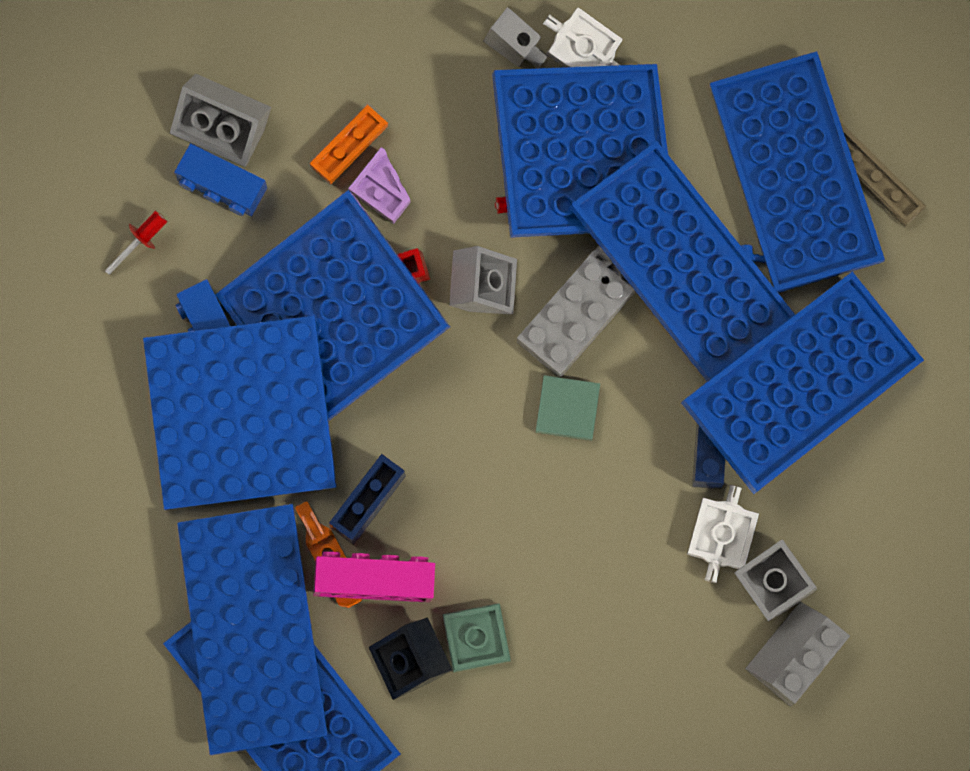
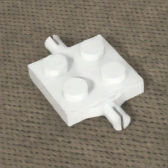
M576 8L569 20L563 24L550 14L545 19L543 25H546L556 33L554 42L546 55L563 67L620 65L613 59L616 49L623 39L580 8Z
M730 485L726 501L716 502L706 498L702 499L687 555L701 558L709 563L705 580L710 581L712 571H714L711 580L713 583H717L720 567L729 566L740 569L746 564L759 516L758 513L745 510L740 505H737L742 488L737 487L733 497L735 490L733 485Z

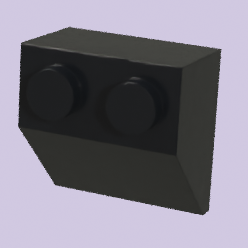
M428 617L406 624L368 647L392 700L423 687L452 671Z

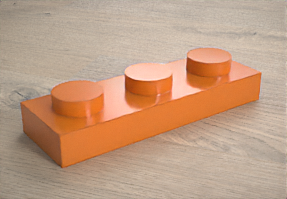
M367 104L310 162V167L331 185L388 127V122Z

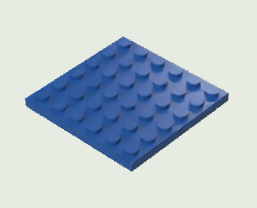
M657 64L494 70L492 73L510 238L589 234L569 208L570 205L656 141L668 154Z
M349 190L215 294L237 326L316 316L329 421L451 327Z
M316 316L143 338L164 510L337 488Z

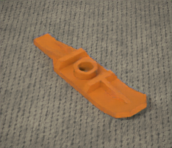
M308 501L296 506L295 509L306 528V545L314 560H316L317 556L322 557V552L325 549L339 552L340 558H346L332 530L318 522ZM335 598L339 606L350 608L362 601V599Z

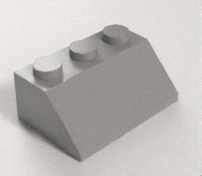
M195 74L182 87L170 134L246 167L265 130L271 107Z
M799 602L745 669L791 707L803 695L850 635L825 615Z

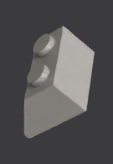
M479 246L454 250L449 306L469 312L513 314L517 259Z
M783 539L734 572L768 621L790 609L817 590V587Z

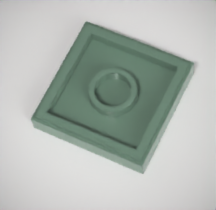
M544 375L535 433L592 441L600 383Z
M500 603L442 614L453 673L511 662Z

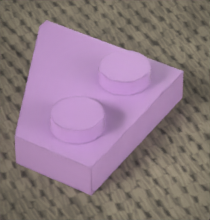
M382 147L348 188L355 197L392 224L397 221L411 203L397 172L391 165L387 153Z

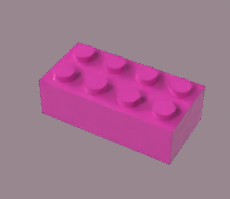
M323 552L322 557L317 556L315 560L313 596L429 603L434 598L435 563L428 562V557L419 556L411 557L409 561H399V556L382 555L380 560L370 559V554L353 553L351 558H340L339 552Z

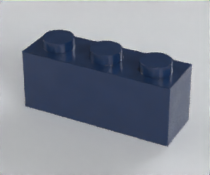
M696 422L692 487L721 489L724 484L726 459Z
M381 454L329 522L330 528L354 545L406 477L405 470Z

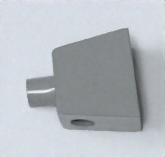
M508 7L490 28L483 40L484 43L516 66H520L526 59L538 69L548 57V55L536 47L541 39L540 35Z

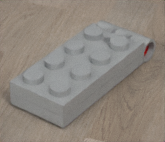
M598 246L517 337V343L557 377L561 378L636 291L602 248ZM602 280H607L609 283L603 284Z

